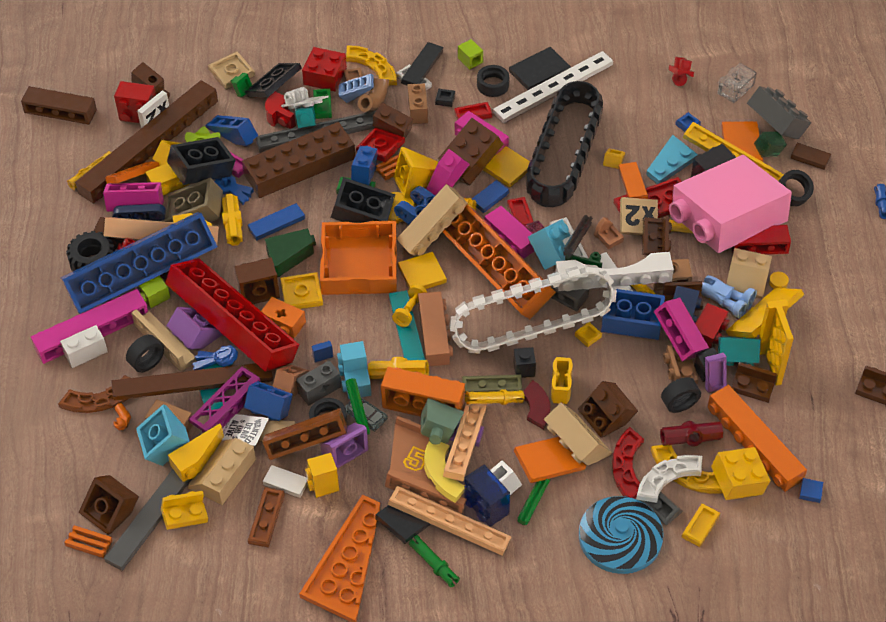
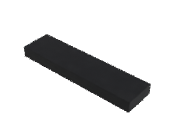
M427 42L402 77L401 84L406 86L408 84H421L442 54L444 47Z

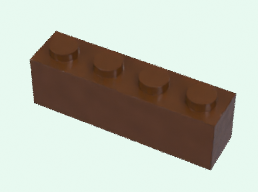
M31 86L28 87L21 100L24 113L90 125L97 111L95 100L92 97Z

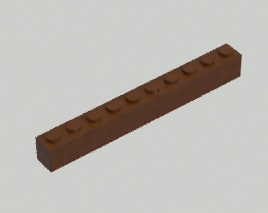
M200 80L75 182L78 194L93 204L104 196L103 192L107 184L106 176L142 164L154 156L161 140L171 141L218 102L216 89Z

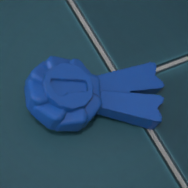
M232 175L215 179L214 181L223 190V194L231 193L238 196V201L242 205L249 201L251 194L254 192L252 187L237 184L235 177Z
M232 345L222 346L216 352L198 351V355L195 356L197 362L192 363L194 366L193 370H202L214 364L222 367L228 366L237 359L238 351Z

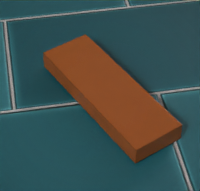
M264 487L248 538V544L269 548L285 491Z

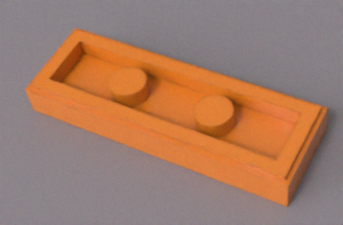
M145 162L105 177L106 183H120L145 174L146 171L159 167V162Z
M637 163L619 164V172L628 198L648 199Z

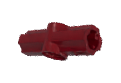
M686 421L681 426L662 427L660 429V439L663 446L687 443L695 447L705 441L721 440L724 432L720 421L700 424Z

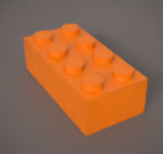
M387 367L381 384L382 408L421 417L427 399L430 398L464 411L465 383L457 380L443 379L438 376H429L420 372L406 371L398 367Z

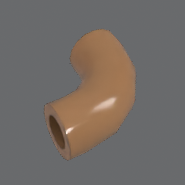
M374 78V88L370 90L368 95H362L358 100V107L361 111L372 112L378 109L386 98L389 80Z

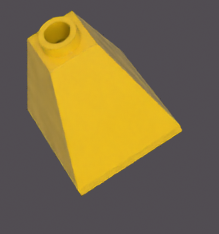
M401 147L393 178L404 198L410 197L411 191L417 186L427 189L438 161Z

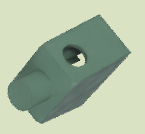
M428 398L421 413V434L429 437V441L432 444L448 443L464 411Z

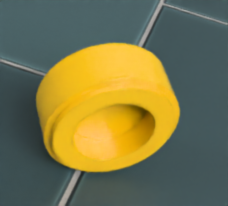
M778 271L770 275L769 285L773 289L787 288L789 278L785 273Z

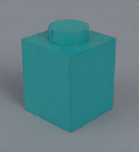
M313 106L295 109L298 128L316 125Z

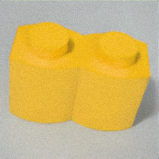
M556 357L553 362L551 400L553 403L568 404L570 400L573 368L571 358Z

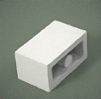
M97 325L60 341L64 355L72 368L108 352L104 337Z

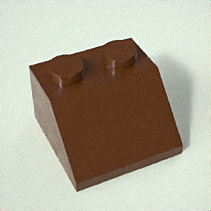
M111 475L94 477L78 513L107 535H110L131 515L139 496Z

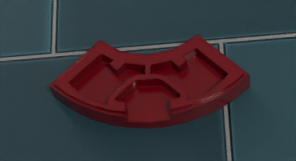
M532 380L523 391V399L530 407L527 421L544 430L547 425L544 418L550 414V401L544 389Z

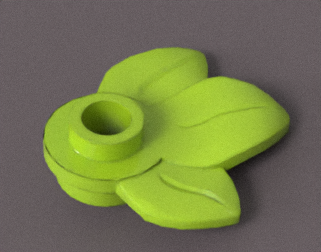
M203 126L196 133L186 132L185 141L192 142L215 137L220 138V132L210 134L209 130Z

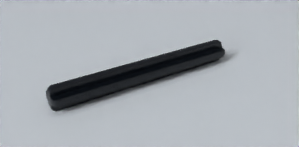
M583 216L564 247V255L571 257L592 224V216Z

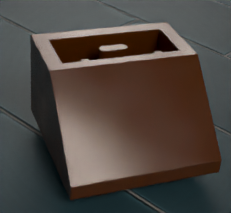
M602 381L578 408L579 412L600 438L625 426L638 412L617 384Z

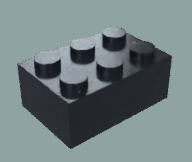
M215 137L171 145L167 163L182 184L187 185L198 183L208 178L214 180L230 177L235 159L220 138Z

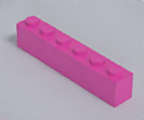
M138 289L127 292L118 298L109 300L98 307H94L89 311L31 336L33 346L42 363L45 364L64 355L61 340L97 325L103 337L133 324L132 312L137 309L142 315L148 312L147 304Z

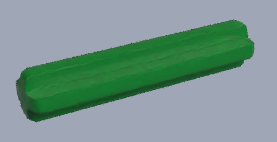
M356 379L346 380V387L356 423L364 425L367 428V435H369L370 429Z
M550 479L535 483L518 516V523L522 525L528 524Z

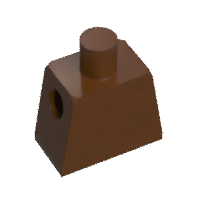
M144 62L131 72L132 83L152 85L155 88L156 95L163 90L167 93L168 98L170 97V93L164 89L163 77Z

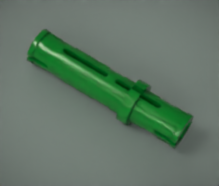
M418 535L414 536L416 541L411 539L409 546L428 563L436 576H440L449 587H454L453 581L457 584L460 577Z

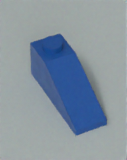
M217 115L205 125L206 128L213 132H220V136L236 145L248 146L258 136L249 118Z

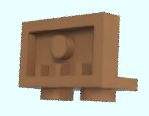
M667 345L666 353H663V360L669 367V380L675 381L680 378L690 377L698 384V377L692 359L681 361L676 350H673L671 345Z

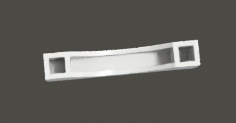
M670 252L651 253L645 259L627 267L616 269L599 268L600 272L605 270L614 280L611 285L612 287L672 282L674 272ZM576 260L556 261L555 273L565 274L566 269L576 266L579 269L585 268V264ZM588 275L578 277V281L575 282L572 279L561 282L560 286H558V291L607 288V283L604 285L599 283L601 276L595 275L594 279L588 278Z

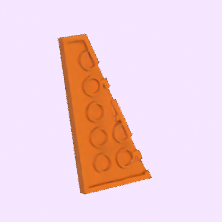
M365 495L360 497L299 593L300 598L350 622H357L378 523L375 516L380 511V502Z

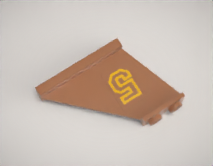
M397 416L391 464L387 473L385 487L395 490L399 486L463 515L467 499L461 496L454 503L442 495L435 488L436 485L426 475L424 454L429 437L421 434L420 424Z

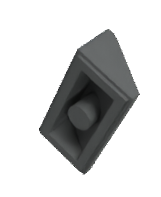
M662 492L659 493L657 503L639 500L649 506L665 525L671 523L683 512Z

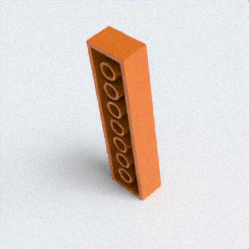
M469 204L442 231L498 290L502 289L505 292L510 290V286L519 283L525 286L529 284V280L539 277L541 280H544ZM551 286L541 288V292L535 293L531 291L522 294V298L516 299L514 296L507 298V300L523 316L530 320L556 292Z

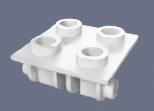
M300 87L285 93L284 99L286 104L281 105V107L288 106L289 109H295L302 105L303 107L314 106V104L322 103V99L329 96L309 98L308 90L305 87Z

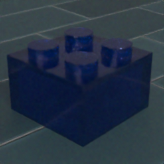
M485 464L464 477L466 505L476 511L481 522H485L491 527L509 515L510 492Z

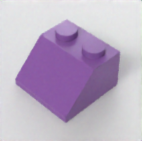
M177 307L166 325L172 331V334L180 338L184 342V346L191 350L203 349L222 336L220 331L193 308Z
M357 423L349 425L346 434L320 443L321 454L331 453L336 467L343 466L368 451L367 428Z

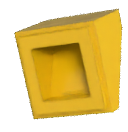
M609 148L605 153L603 165L619 169V164H622L625 152Z

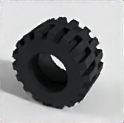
M91 231V233L83 232L82 235L78 234L76 239L70 241L71 244H68V250H66L72 272L115 252L113 241L109 237L104 236L103 232L96 233L95 231Z

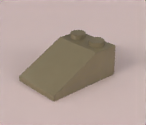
M211 178L166 194L164 204L166 214L162 222H173V216L195 214L197 212L202 213L204 219L208 222L219 219L223 190Z

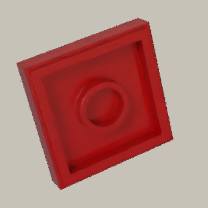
M375 127L356 147V152H358L360 146L378 148L377 160L386 163L405 143V137Z

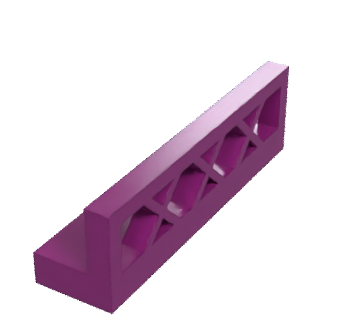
M241 367L189 419V422L200 429L202 434L218 424H221L223 429L235 414H238L244 408L249 385L257 381L261 382L260 378L244 367ZM242 375L249 378L244 383H238L237 381ZM228 389H236V393L233 396L224 395ZM223 402V406L220 409L211 410V406L214 403ZM209 415V420L204 425L197 421L201 416Z

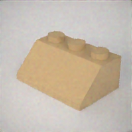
M560 403L544 418L548 424L547 429L554 436L557 434L561 438L559 442L567 450L570 448L573 451L572 457L579 464L583 462L589 466L612 454L611 450L580 416L563 403Z
M238 438L221 441L202 471L190 482L188 489L195 492L203 491L204 497L223 505L256 460L254 446Z

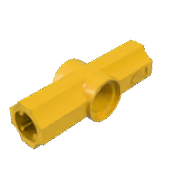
M226 194L222 198V217L224 229L226 230L227 244L237 246L243 242L241 229L243 225L238 196Z
M393 357L391 361H370L368 363L370 379H383L387 367H398L406 371L429 375V363L427 360H407L404 357Z

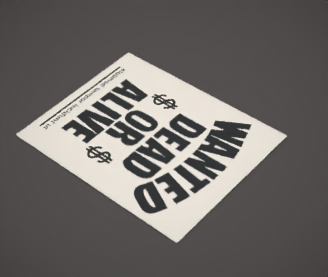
M235 414L223 428V440L238 438L252 446H256L269 418Z

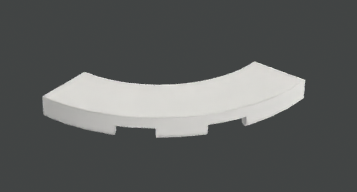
M677 456L676 459L664 460L658 463L643 477L638 488L636 500L657 503L659 493L672 480L684 476H701L702 456Z

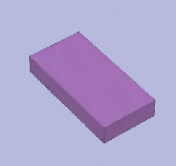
M720 353L705 357V389L707 392L720 390L727 386L726 355Z

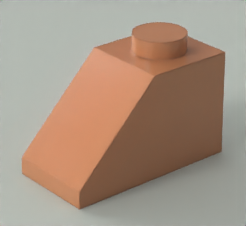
M292 364L277 369L273 387L296 396L298 393L296 379L308 373L309 370Z

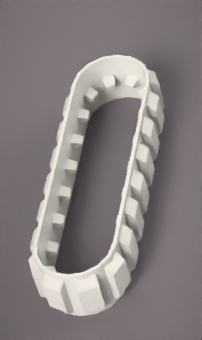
M585 265V268L581 269L576 266L566 269L565 274L560 275L559 272L547 275L548 279L541 280L540 277L529 280V284L522 286L521 283L512 285L510 290L505 292L502 289L492 291V295L485 298L483 294L472 297L473 301L469 303L462 302L455 308L456 315L451 316L450 331L455 332L452 338L460 348L465 347L468 349V353L480 354L481 350L488 349V352L500 349L499 345L507 344V346L517 344L519 339L525 338L527 341L537 338L539 333L544 332V335L554 333L556 328L563 327V329L575 326L574 323L579 321L582 324L594 321L593 317L598 315L603 317L611 310L609 308L611 303L616 302L617 290L611 286L614 280L605 270L600 272L596 265ZM588 275V278L594 279L595 275L601 276L599 283L601 285L607 283V290H603V297H606L603 302L599 301L595 304L596 307L591 310L584 308L581 309V313L571 316L564 314L561 319L551 322L549 319L544 320V324L534 327L528 325L525 326L524 330L514 333L511 330L506 332L504 336L497 338L491 336L487 338V341L479 343L475 339H472L471 342L466 341V334L463 332L459 335L457 328H462L463 321H459L461 316H468L470 314L469 310L477 307L479 310L485 309L484 305L494 302L502 304L504 299L514 296L516 299L522 298L524 293L531 291L538 293L541 292V288L551 285L555 288L560 286L561 282L571 279L575 282L578 281V277Z

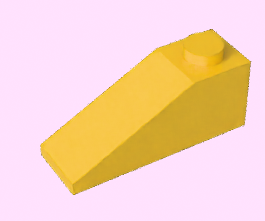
M221 424L216 425L168 454L170 466L183 482L194 478L202 471L223 440L224 434Z

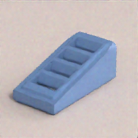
M371 73L339 84V97L346 103H349L373 89L374 75Z

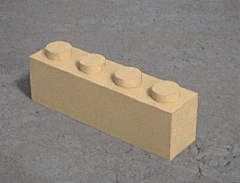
M446 184L399 235L397 240L408 253L416 257L424 254L429 245L438 239L439 234L451 224L452 220L464 210L468 203L454 188Z

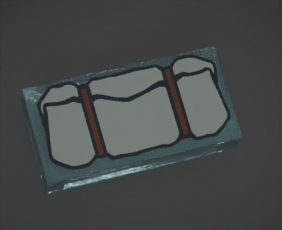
M361 397L368 426L375 432L388 419L387 414ZM349 402L345 406L346 412L355 418L351 402Z

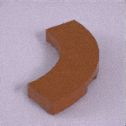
M124 375L121 379H127L130 377ZM112 386L106 388V391L96 394L69 389L58 405L59 408L72 412L92 413L113 408L128 399L114 401Z

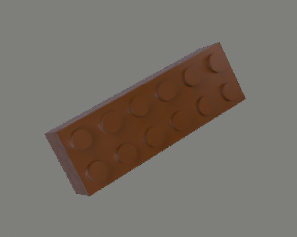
M336 122L242 160L244 176L257 196L262 198L354 160L355 144L341 124Z

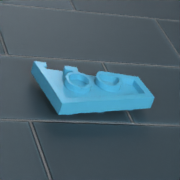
M672 135L647 169L646 175L656 184L664 182L693 163V159L698 154Z

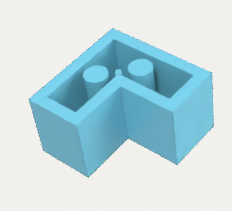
M563 219L528 236L544 270L556 265V261L565 260V255L563 254L565 245L562 240L571 235Z
M363 341L340 345V353H337L340 376H344V380L341 381L343 392H347L348 399H350L346 380L355 378L360 396H371V383Z

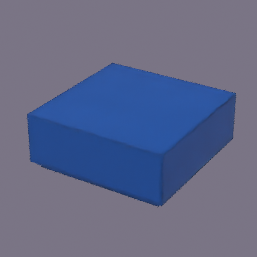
M688 112L677 119L675 125L686 132L692 122L701 125V121Z
M330 341L312 346V355L315 363L333 357Z
M803 478L799 499L820 503L824 482Z

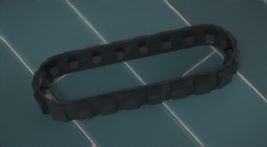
M573 81L564 85L557 92V96L554 97L551 109L547 115V121L542 128V134L539 136L537 147H535L526 174L527 193L530 194L532 200L541 206L552 208L561 206L573 196V191L578 186L579 177H581L588 152L591 149L592 141L601 121L603 110L602 95L595 86L588 82ZM583 103L590 106L593 112L589 113V124L585 125V135L580 138L579 142L582 143L580 149L575 152L577 158L575 162L571 163V174L567 175L564 183L555 186L538 182L535 178L536 175L540 174L541 169L539 167L541 162L545 161L546 157L544 154L546 149L550 147V138L555 134V124H558L560 121L558 118L560 112H563L564 107L568 104Z

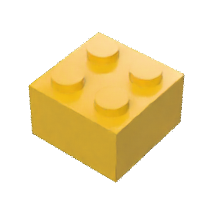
M755 447L718 452L711 465L726 500L763 495L771 481Z

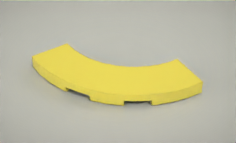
M429 441L424 454L426 475L429 480H432L436 485L435 488L442 495L456 503L465 492L466 486L458 480L443 477L446 466L445 456L449 451L450 445L443 442L435 445Z

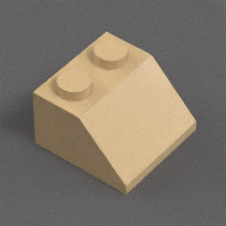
M735 248L727 285L735 287L734 289L741 293H744L749 288L757 290L756 298L763 299L772 256Z

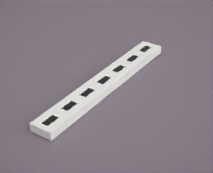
M602 51L493 109V114L502 123H505L556 96L557 92L567 83L584 81L612 66L613 60Z

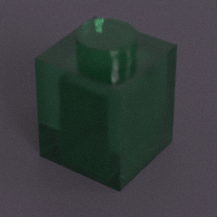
M777 131L763 132L754 142L761 157L778 156L787 146L782 135Z

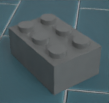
M759 86L747 104L782 136L800 139L812 123L807 119L808 115L801 110H797L795 108L796 104L789 99L786 100L784 98L785 94L780 90Z

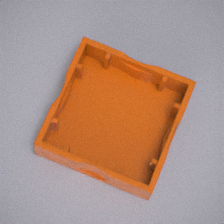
M369 221L364 223L322 222V258L320 263L322 295L385 294L397 292L396 221Z

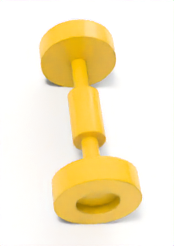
M413 284L408 290L410 299L404 309L398 308L393 313L392 319L398 326L407 327L411 323L412 315L410 312L416 302H418V293H428L422 285Z

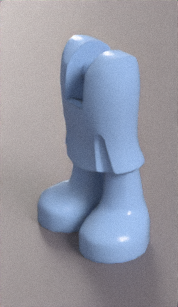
M707 275L704 282H702L701 294L718 302L722 307H726L739 319L746 313V309H750L757 295V290L749 288L744 293L735 290V287L729 286L710 275Z

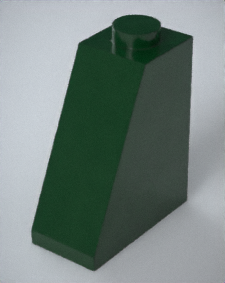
M308 228L265 238L268 257H272L277 278L314 254L313 246H316L314 235H310Z

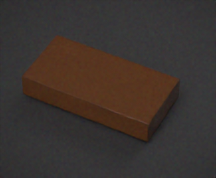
M798 142L791 154V159L825 170L831 157V153Z

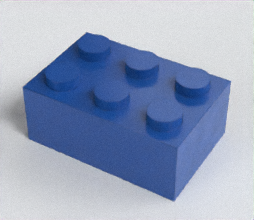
M616 289V302L611 303L609 307L611 310L603 316L601 332L659 340L661 324L654 310L664 303L665 296Z

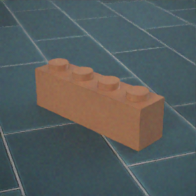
M441 291L418 293L425 360L428 361L429 366L450 365L453 348L452 345H448V341H451L450 329L446 330V326L449 325L448 314H444V310H447L446 299H442Z

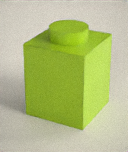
M470 39L458 46V59L471 70L483 63V50Z
M160 275L139 285L140 294L150 308L171 298L168 286Z

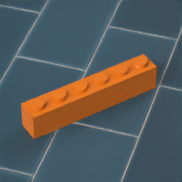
M729 384L710 395L708 409L711 414L716 415L721 421L722 426L728 429L733 434L735 440L741 443L744 448H756L766 472L773 478L774 483L778 487H781L786 492L802 482L807 469Z

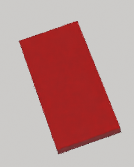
M679 177L645 188L648 199L658 200V219L670 215L669 205L673 202L674 185L682 182ZM627 194L614 198L613 203L619 212L621 197L628 198Z

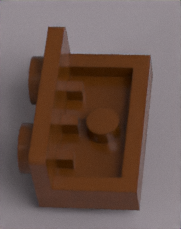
M665 216L663 219L647 217L643 219L642 255L648 256L651 253L669 252L671 250L672 243L669 240V234L672 230V223L669 222V216Z

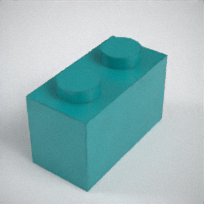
M719 337L718 354L724 353L726 355V365L734 366V362H742L754 366V363H759L760 339Z

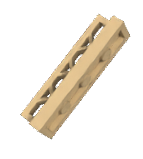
M137 309L132 312L135 327L143 335H153L164 346L163 355L180 372L193 365L192 363L197 362L195 356L150 311L144 315Z

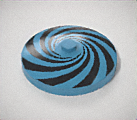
M613 496L597 501L586 510L579 526V542L585 556L597 567L612 573L629 574L648 567L657 558L663 543V528L656 513L645 503L630 497Z

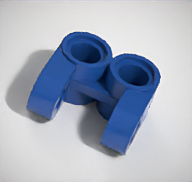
M417 186L410 193L411 199L418 206L413 207L408 202L401 201L394 208L395 214L409 225L435 197L434 194L422 186Z

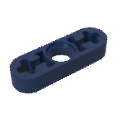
M161 204L116 206L113 209L112 217L162 221L165 219L166 208ZM136 212H140V213H143V215H138V214H135V213H136Z

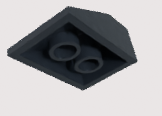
M343 177L330 218L352 223L388 221L395 194Z

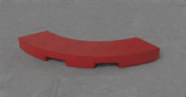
M631 427L624 431L616 443L612 458V473L620 493L624 497L636 499L640 482L633 469V458L637 449L644 443V438Z

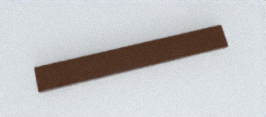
M256 363L111 380L115 401L221 388L241 367L258 376L261 382H270L273 380L271 370L265 372ZM242 375L237 381L238 383H244L249 378Z

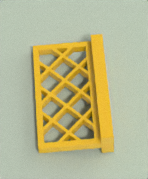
M787 299L767 302L758 338L760 339V355L765 354L770 371L777 373L776 386L782 385L794 339L786 319L789 306Z

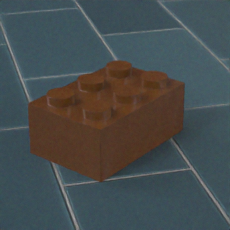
M471 118L439 156L438 160L440 161L447 150L450 149L468 162L470 165L461 175L460 179L470 186L504 144L498 135Z

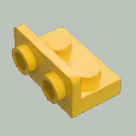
M190 491L186 494L169 495L162 498L161 513L167 530L208 522V515L203 503V491Z

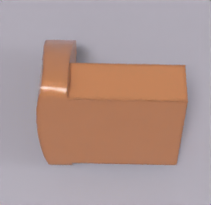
M603 217L595 229L594 236L609 250L622 243L624 236L614 227L609 219Z

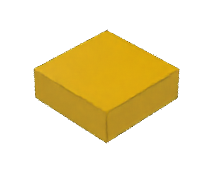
M588 322L575 331V337L586 347H589L602 338V333Z

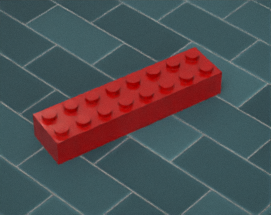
M200 258L170 266L165 284L245 353L248 358L253 360L262 370L266 372L293 363L300 344Z

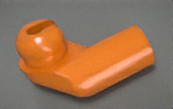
M119 403L114 408L119 417L116 418L117 421H114L113 425L118 430H124L129 424L131 415L125 406Z

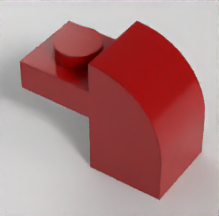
M275 91L265 102L267 121L272 127L279 123L283 127L292 129L296 126L295 113L291 112L288 106L281 107V105L286 104L284 95Z

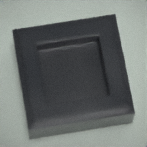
M439 88L435 105L452 107L456 95L455 91Z

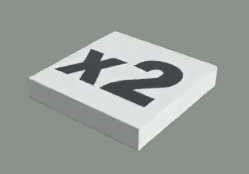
M163 90L137 110L141 128L169 106L167 93Z

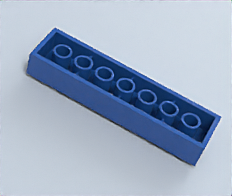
M197 212L60 278L77 312L81 314L169 271L172 264L192 260L217 248V244L202 213Z

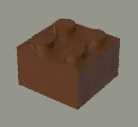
M272 257L234 266L238 291L252 304L269 301L271 297L280 298L277 273Z

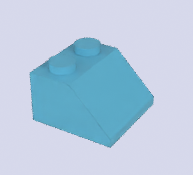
M164 404L136 428L144 458L161 466L169 461L168 454L190 442L186 427Z

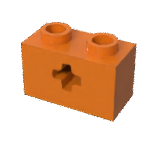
M271 297L261 310L293 339L306 323L305 311L274 297Z

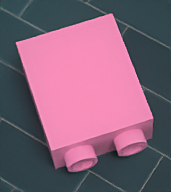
M743 154L675 184L673 202L669 205V211L673 220L677 223H683L689 228L700 243H706L717 253H720L773 225L787 222L792 192Z

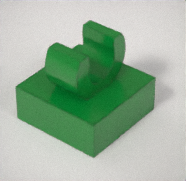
M242 73L230 80L238 97H243L245 91L252 86L247 73Z

